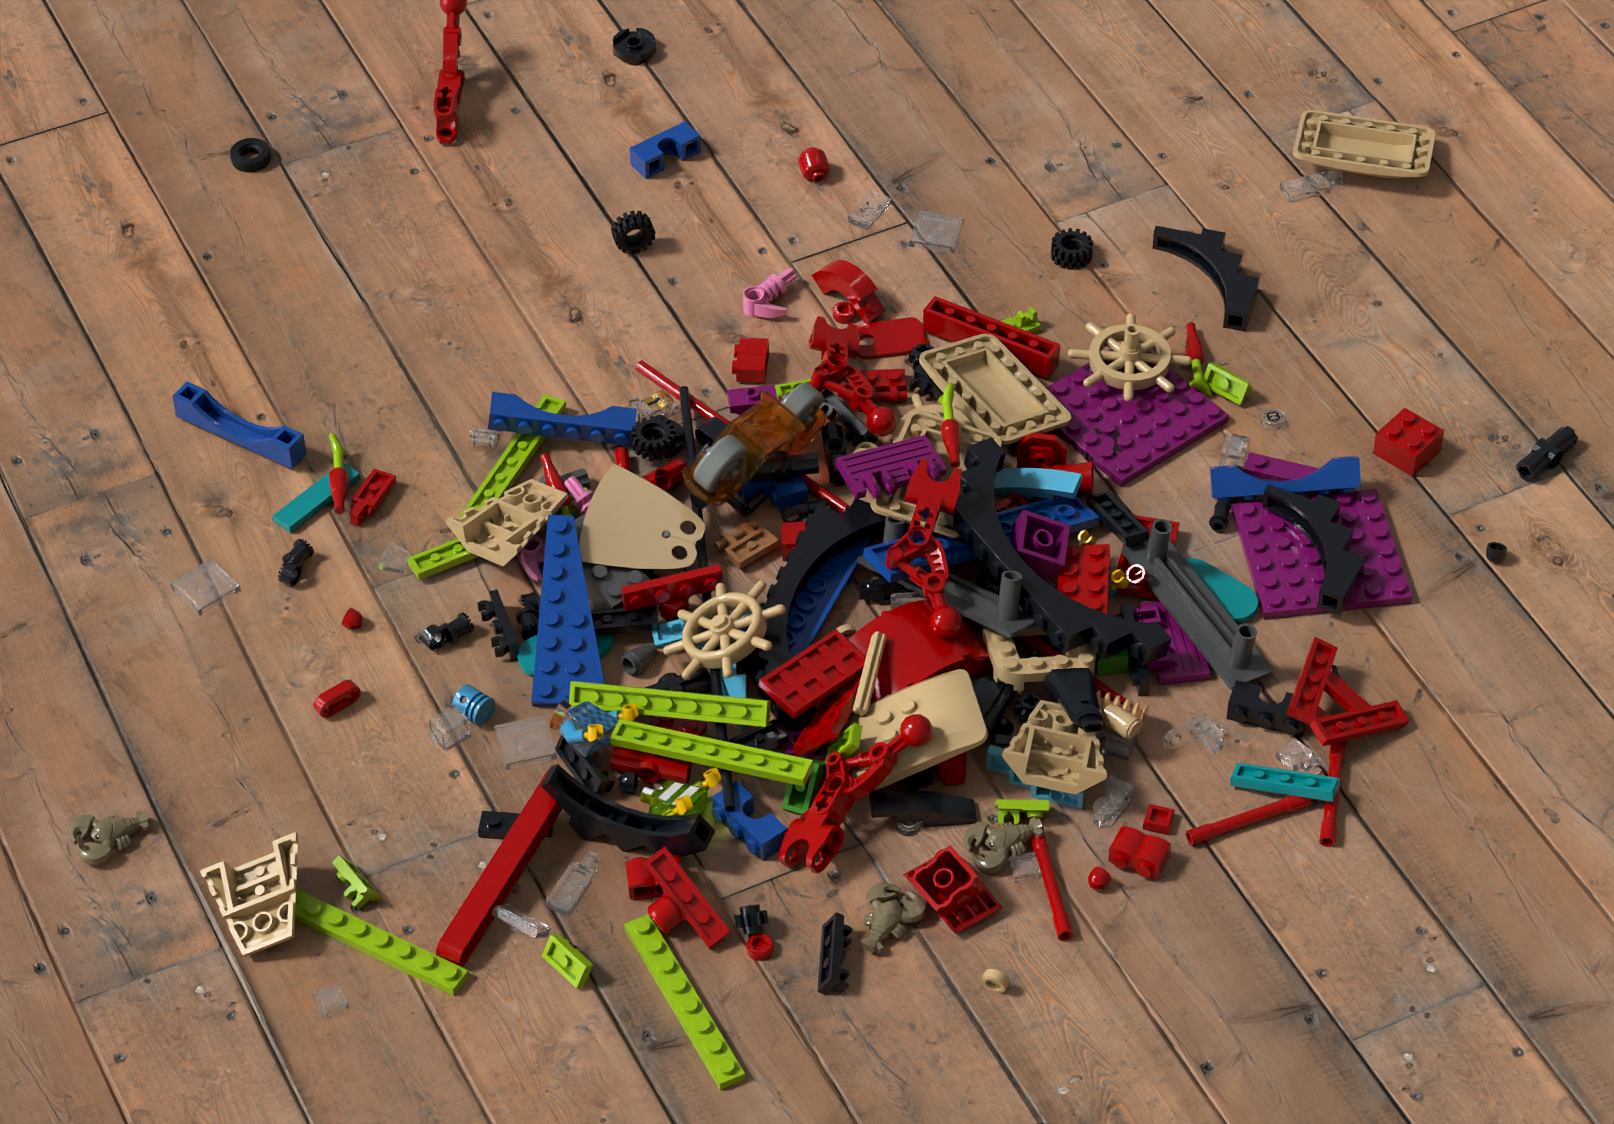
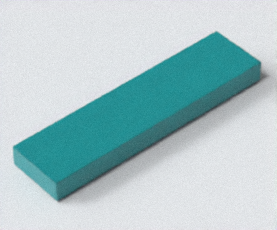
M343 462L344 469H346L349 475L348 488H350L360 480V473ZM329 473L272 515L273 522L291 533L333 501L329 484Z
M1237 763L1230 777V786L1333 802L1340 787V778Z

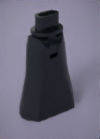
M1089 668L1052 669L1044 679V686L1048 693L1061 704L1074 725L1082 728L1087 733L1102 731L1104 728L1102 724V710L1096 693L1094 676Z

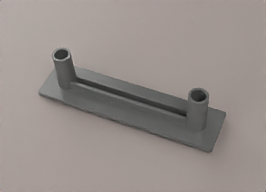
M891 516L886 517L883 543L904 536L905 519L899 521L892 519ZM863 555L858 557L857 563L865 566L868 570L879 573ZM948 571V581L943 592L948 606L957 609L963 617L970 618L980 623L983 627L990 628L1007 638H1013L1036 626L1030 615L1020 607L1022 575L1019 572L1005 571L1002 573L1000 593L997 595ZM909 578L897 581L906 589L923 595L922 588Z
M1165 519L1155 520L1152 524L1149 540L1140 542L1136 546L1122 547L1121 553L1131 565L1139 564L1147 570L1148 580L1146 584L1230 690H1233L1235 680L1252 683L1273 674V668L1254 646L1257 636L1256 628L1246 623L1237 625L1171 543L1172 524Z

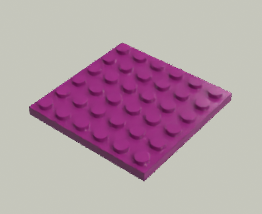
M1102 360L1106 365L1114 362ZM1089 362L1046 387L1071 414L1069 424L1053 429V431L1083 456L1086 451L1089 461L1090 456H1092L1093 464L1120 487L1219 428L1229 420V414L1198 389L1189 386V382L1170 367L1164 378L1174 385L1175 389L1173 392L1168 393L1156 384L1146 389L1134 390L1131 402L1124 400V390L1111 387L1102 381L1086 388L1083 385V381L1094 374ZM1146 363L1151 368L1157 365L1155 363ZM1137 369L1134 371V374L1142 372ZM1094 428H1098L1105 435H1097ZM1118 432L1120 436H1117V445L1119 446L1118 448L1123 450L1121 452L1116 450L1115 453L1118 455L1114 457L1112 449L1114 447V440L1107 435Z
M1377 489L1322 494V496L1341 502L1339 520L1336 524L1353 529L1351 548L1348 552L1366 558L1363 576L1343 611L1411 604L1413 596ZM1317 495L1304 496V497L1309 498V499H1312V500H1315V498L1317 497ZM1263 501L1232 504L1231 512L1263 619L1331 612L1317 607L1319 589L1324 579V572L1318 552L1308 537L1288 520L1262 508Z

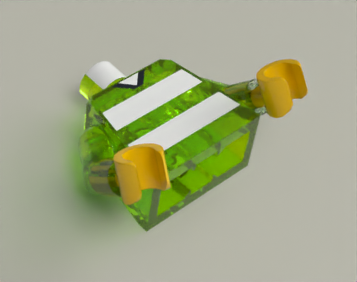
M711 768L703 774L705 780L701 779L693 785L665 781L657 790L645 787L641 792L640 801L650 805V814L685 816L699 813L702 816L706 812L708 790L718 785L721 775L717 768Z

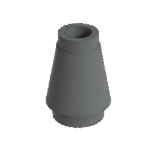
M649 642L626 651L621 658V666L628 674H639L658 655V650L653 643Z

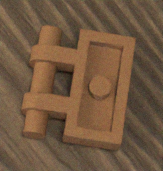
M752 520L749 523L744 522L740 524L738 529L731 533L727 532L721 535L720 539L714 542V547L717 551L724 549V556L740 570L778 548L779 540L764 526L759 528L756 520Z

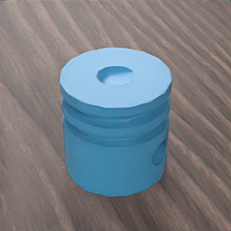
M470 684L462 686L452 700V710L477 726L485 724L495 709V700ZM466 697V701L462 703V699Z

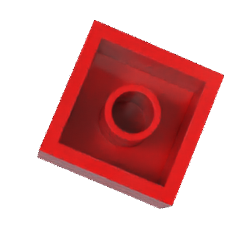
M1404 407L1376 433L1373 454L1413 477L1441 451L1444 430Z

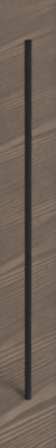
M682 386L679 388L686 458L689 460L696 455L689 389L687 386ZM688 469L689 486L691 494L693 484L696 481L693 478L694 473L690 469ZM691 502L692 511L703 521L702 509L697 508ZM705 531L703 537L696 542L699 569L708 567ZM711 591L701 593L702 604L712 598ZM720 668L710 669L712 695L723 696ZM715 722L717 740L728 742L726 723ZM720 769L725 811L733 812L735 810L732 773L729 770Z

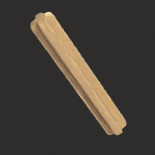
M879 631L874 632V635L871 636L853 706V712L860 716H864L868 712L887 639L886 635Z

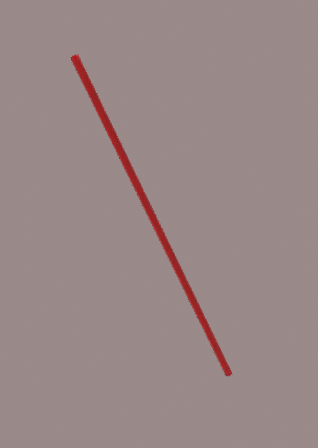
M643 360L637 363L635 369L680 401L679 385ZM689 393L690 406L693 411L708 421L713 417L724 421L754 442L761 451V458H769L771 453H773L769 448ZM801 475L808 491L820 500L822 497H826L829 506L837 512L843 514L846 506H850L809 476ZM884 535L876 537L875 539L883 543ZM1036 635L1016 637L1032 649L1037 650L1043 657L1063 655ZM1094 677L1096 693L1098 690H1101L1102 698L1107 693H1110V701H1114L1118 695L1120 696V704H1124L1126 698Z

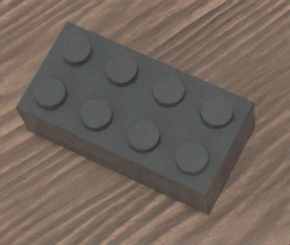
M586 513L574 520L578 544ZM582 562L588 598L598 610L624 608L621 587L650 580L641 569Z

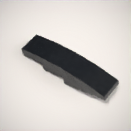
M874 790L869 793L872 818L897 816L898 823L923 821L924 827L977 823L974 799L915 790Z

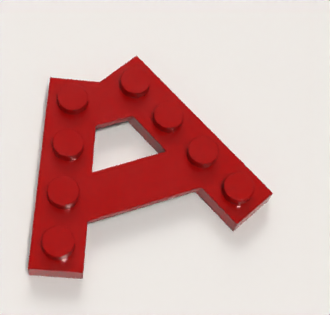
M1314 637L1308 649L1286 713L1287 715L1310 725L1322 746L1406 727L1410 720L1398 700L1374 706L1369 705L1331 671L1338 647ZM1323 691L1347 712L1329 716L1319 707Z

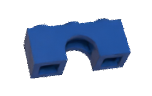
M684 121L630 147V165L647 179L664 171L665 155H675L684 161L701 153L700 134Z
M736 781L733 783L735 810L733 812L725 811L722 790L712 796V814L718 822H722L729 828L733 837L739 838L746 845L750 853L756 854L764 861L780 850L787 827L771 812L759 819L749 818L754 813V796Z

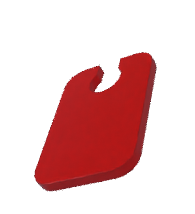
M914 317L856 325L860 334V340L869 337L875 341L872 345H859L857 355L864 360L906 355L912 353V347L922 343L927 344L921 322Z

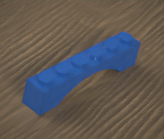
M188 381L172 396L176 417L288 468L293 469L307 454L303 433L285 425L265 427L248 422L226 409L207 390Z
M492 392L488 429L500 432L506 431L632 446L631 432L632 427L636 425L637 409L611 406L603 411L587 415H560L536 408L516 394Z
M1358 456L1331 458L1324 466L1313 473L1287 481H1270L1256 478L1234 465L1209 467L1211 497L1217 498V502L1232 501V497L1242 496V500L1257 499L1256 495H1263L1268 484L1300 496H1305L1306 491H1316V495L1330 494V489H1340L1341 493L1355 492L1356 487H1361L1360 461Z

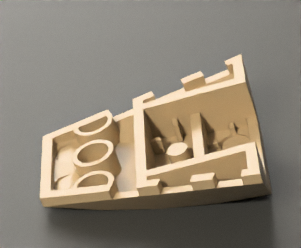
M530 479L505 491L504 497L499 499L492 497L485 501L484 506L476 510L473 507L463 511V516L457 519L451 516L445 519V521L468 552L504 566L539 534L548 522V515H555L568 498V495L563 491Z
M1040 700L1029 715L1028 721L1021 726L1018 735L1012 738L1010 746L1002 752V757L1022 783L1076 795L1107 778V771L1103 767V755H1100L1099 750L1100 742L1096 738L1097 732L1087 733L1082 728L1074 725L1061 704Z
M297 832L272 841L273 853L236 868H232L222 861L199 870L202 877L206 880L212 896L216 899L220 907L219 910L229 925L228 928L244 957L294 938L299 835Z

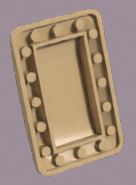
M1306 110L1301 114L1293 155L1305 162L1335 171L1395 179L1424 177L1429 173L1436 133L1433 129L1425 126Z
M980 334L922 352L919 357V363L943 393L949 383L954 384L953 404L976 427L997 435L1003 445L1020 441L1030 433L1041 434L1066 426L1071 420L1069 411L991 334Z
M913 411L907 416L896 442L926 435L947 468L946 476L940 477L938 482L946 481L950 478L955 468L951 467L950 458L941 434V425L944 422V418L924 411ZM959 423L961 428L960 466L958 468L962 469L963 472L967 470L964 461L969 446L992 437L1001 447L1002 441L993 433ZM879 484L881 495L877 498L872 496L870 505L872 510L886 517L891 516L895 520L902 521L905 519V523L910 524L916 505L904 502L908 486L895 489V493L888 495L882 485ZM940 512L934 532L953 538H960L957 531L947 523L944 518L945 513ZM925 518L921 521V526L925 527Z
M963 669L950 671L887 695L870 703L868 712L864 716L854 712L850 714L849 722L841 729V734L854 723L863 726L859 748L852 757H857L860 752L869 751L878 742H885L886 744L900 735L901 723L910 715L921 714L930 720L933 727L930 741L924 746H908L897 755V763L892 768L889 776L874 790L881 789L971 750L986 741L988 730L967 671ZM852 767L853 778L860 776L869 768Z

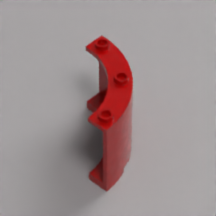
M929 599L910 602L892 610L884 611L848 639L864 656H867L871 636L874 635V632L879 631L886 635L887 639L870 703L913 684L957 669L967 671L969 676H985L992 667L985 643L963 620L961 629L951 638H941L935 635L930 627L929 620L934 609Z

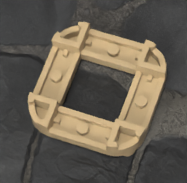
M1034 626L1015 637L1046 634L1041 628ZM983 627V642L986 645L994 668L993 678L997 683L1003 681L1014 685L1015 691H1024V682L1044 681L1045 676L1052 669L1089 668L1094 676L1096 654L1088 643L1066 652V656L1056 655L1052 657L1020 659L1012 638L1004 637L990 628Z

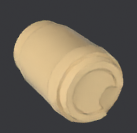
M1109 704L1102 712L1103 723L1123 738L1132 740L1134 736L1139 735L1143 726L1139 717L1114 704Z

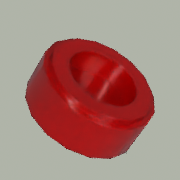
M840 302L833 307V319L836 322L847 324L855 320L856 309L853 304Z
M760 933L752 935L748 939L747 954L750 958L764 961L772 956L774 944L770 936Z

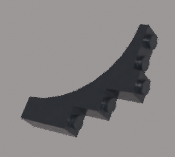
M1156 226L1152 249L1164 251L1185 259L1204 272L1215 284L1224 302L1223 328L1246 332L1258 295L1259 278L1240 274L1242 255L1224 252L1226 232L1203 228L1202 233L1198 234Z
M1268 484L1264 490L1262 508L1276 513L1294 524L1308 537L1321 559L1324 579L1319 589L1317 607L1341 615L1363 576L1366 560L1365 557L1348 552L1351 548L1353 529L1336 524L1339 520L1341 502L1320 494L1317 495L1315 500Z
M559 764L550 767L541 784V787L570 816L567 823L583 840L606 834L621 851L645 846L654 855L665 846L671 855H678L680 858L706 851L715 833L714 828L699 813L685 816H663L641 812L610 801L574 779Z

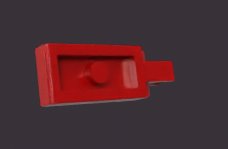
M377 469L372 470L351 499L350 524L360 526L365 520L366 515L371 516L397 482L396 475Z

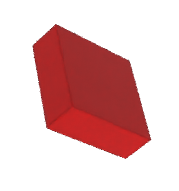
M1149 804L1142 830L1169 835L1175 809Z

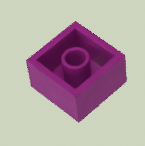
M1023 510L1012 525L1010 544L1021 559L1039 577L1054 581L1065 566L1070 525Z

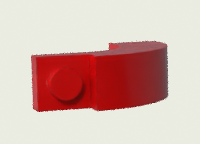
M832 261L811 275L823 294L831 290L844 294L853 304L864 323H869L886 311L874 292L878 288L859 267L848 261Z

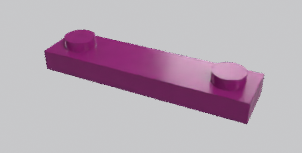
M1249 452L1244 466L1245 473L1270 481L1298 479L1319 469ZM1330 489L1331 493H1340V489Z

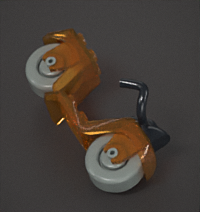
M807 382L798 385L778 400L768 392L761 391V401L731 421L711 446L705 444L692 459L687 460L686 468L683 469V478L685 485L691 491V502L699 509H703L708 505L719 506L727 502L741 516L748 517L767 497L759 491L745 506L735 495L743 489L766 458L774 452L783 450L788 452L789 455H795L813 441L826 421V415L820 409L823 395Z

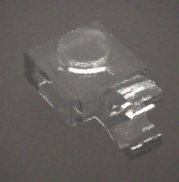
M1295 738L1276 751V759L1291 770L1297 772L1301 768L1309 774H1322V770L1318 768L1322 764V759L1313 755L1314 751Z

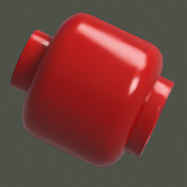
M815 147L807 148L798 159L802 176L808 181L820 182L825 179L830 171V164L826 154L821 149Z

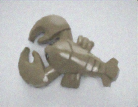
M142 811L136 812L135 818H119L115 815L106 817L102 822L95 819L93 815H82L70 824L69 836L71 842L75 845L78 844L77 836L81 834V840L84 841L91 833V837L98 843H84L86 849H89L88 851L77 845V852L84 863L100 865L110 858L113 847L118 846V850H122L132 843L129 835L136 832L139 828L145 831L150 828V820L147 813H142Z
M1035 817L1030 818L1028 825H1013L1012 822L1003 823L997 827L998 829L991 827L987 822H977L971 825L964 835V844L969 853L973 852L972 844L976 842L975 846L977 849L985 842L991 850L995 851H979L980 856L984 859H980L972 853V860L977 869L985 874H994L1003 869L1007 862L1008 854H1012V857L1016 858L1024 853L1026 848L1023 843L1026 840L1030 839L1033 835L1038 837L1044 835V827L1039 818L1037 820Z
M878 883L872 886L867 892L866 899L868 905L875 913H867L864 918L863 925L871 926L870 937L862 938L861 945L865 947V950L872 953L876 951L881 953L884 950L881 943L890 934L894 935L897 939H900L905 934L907 928L901 924L922 920L926 914V904L923 898L915 892L906 890L905 896L902 898L905 911H902L898 901L894 900L897 897L896 893H900V887L890 883Z

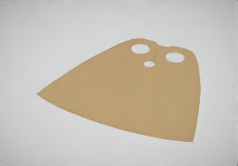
M613 464L598 484L588 506L579 540L582 562L636 569H677L688 567L695 561L697 555L695 544L703 537L705 524L691 509L661 488ZM684 521L693 522L696 526V531L693 534L683 533L680 529L681 523ZM668 531L670 532L671 536L669 538H664L662 536V532ZM675 546L684 547L687 550L686 558L681 560L674 558L672 549Z

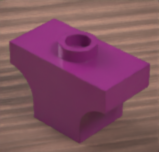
M775 385L727 390L730 414L734 413L741 416L743 426L766 423L767 414L778 407Z

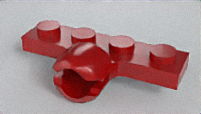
M720 564L623 586L621 590L624 609L629 611L659 604L662 618L667 621L678 620L677 613L679 610L689 611V598L691 596L714 591L718 583H723Z
M665 846L643 862L644 866L664 891L662 897L652 903L647 910L649 917L660 931L668 933L681 922H687L709 949L731 933Z

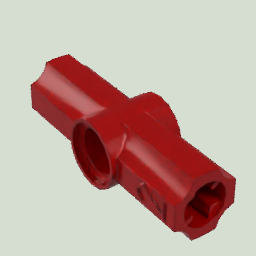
M677 458L653 472L643 475L641 478L665 491L688 477V468L686 467V462Z
M616 746L612 752L610 768L624 772H637L638 777L648 783H654L658 779L687 784L691 777L692 762Z

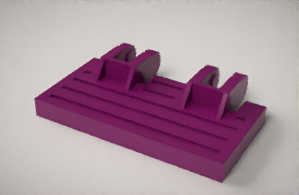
M926 435L837 457L835 462L837 469L856 499L866 497L867 489L873 498L880 497L881 489L879 484L882 485L888 495L895 493V489L908 486L910 478L922 458L929 459L927 474L932 480L938 482L940 477L946 476L947 468Z
M1160 601L1140 603L1139 608L1133 610L1135 621L1149 624L1157 622L1172 638L1167 655L1147 664L1148 672L1157 671L1159 685L1206 681L1210 679L1207 660Z

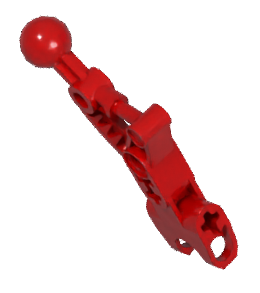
M440 0V8L447 14L446 27L443 29V69L439 71L434 97L436 138L440 144H452L458 134V111L465 82L464 70L458 69L459 46L462 44V30L459 25L460 15L467 8V0ZM442 131H452L450 136L440 135Z
M817 316L812 335H810L808 347L812 350L821 351V364L815 367L810 384L819 392L825 389L836 392L838 397L849 401L848 404L851 409L864 412L867 415L866 425L875 436L885 437L891 434L896 428L897 423L894 412L887 407H877L871 401L873 387L855 366L848 363V358L856 359L859 350L860 334L856 325L848 323L847 328L837 329L830 326L825 317Z
M922 458L910 478L904 502L916 505L908 532L887 550L885 565L890 570L900 568L910 575L909 579L922 588L923 595L930 599L934 609L929 620L931 629L935 635L941 638H951L961 629L962 618L957 609L948 606L943 591L948 581V565L942 545L933 536L940 512L954 515L959 500L962 469L955 467L948 480L936 482L927 474L929 459ZM923 518L926 519L925 527L921 526ZM920 539L923 541V543L917 544L914 543L912 540ZM917 557H925L932 572L928 573L919 566L915 568L908 562Z
M913 714L906 717L901 723L900 735L888 744L885 742L874 744L869 751L860 752L857 757L844 759L839 752L829 754L826 759V780L813 801L806 818H796L789 825L779 851V861L785 867L792 868L806 855V866L812 873L818 874L822 872L837 855L844 841V832L840 825L845 820L854 801L861 800L889 776L892 768L897 763V755L908 746H924L930 741L933 727L928 718L921 714ZM852 767L869 768L860 776L853 778ZM794 846L792 856L788 859L789 849ZM819 853L820 861L815 865V859Z

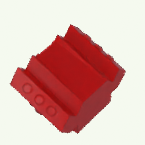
M951 845L939 850L934 858L903 874L955 934L1003 908L978 875Z

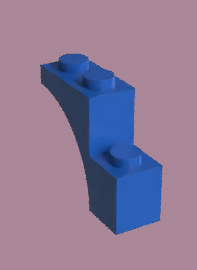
M742 465L738 470L739 475L732 481L736 497L740 496L744 505H747L759 491L767 497L766 499L770 498L772 505H776L780 513H783L782 510H785V507L789 508L790 505H798L802 501L808 502V488L801 475L793 476L786 483H777L772 478L745 481Z

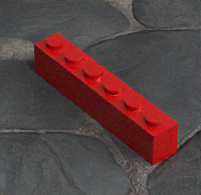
M934 296L923 310V331L951 342H957L980 334H991L1031 373L1049 379L1059 366V343Z

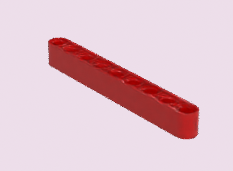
M548 771L444 932L436 948L437 956L459 966L466 964L560 815L563 808L541 787Z

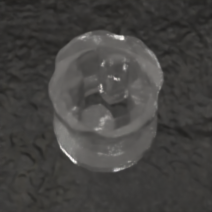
M472 426L470 431V447L480 445L490 446L491 449L496 448L498 431Z

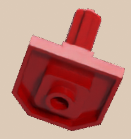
M1030 433L1018 443L1017 468L1043 469L1044 466L1066 465L1068 446L1056 435H1050V433Z

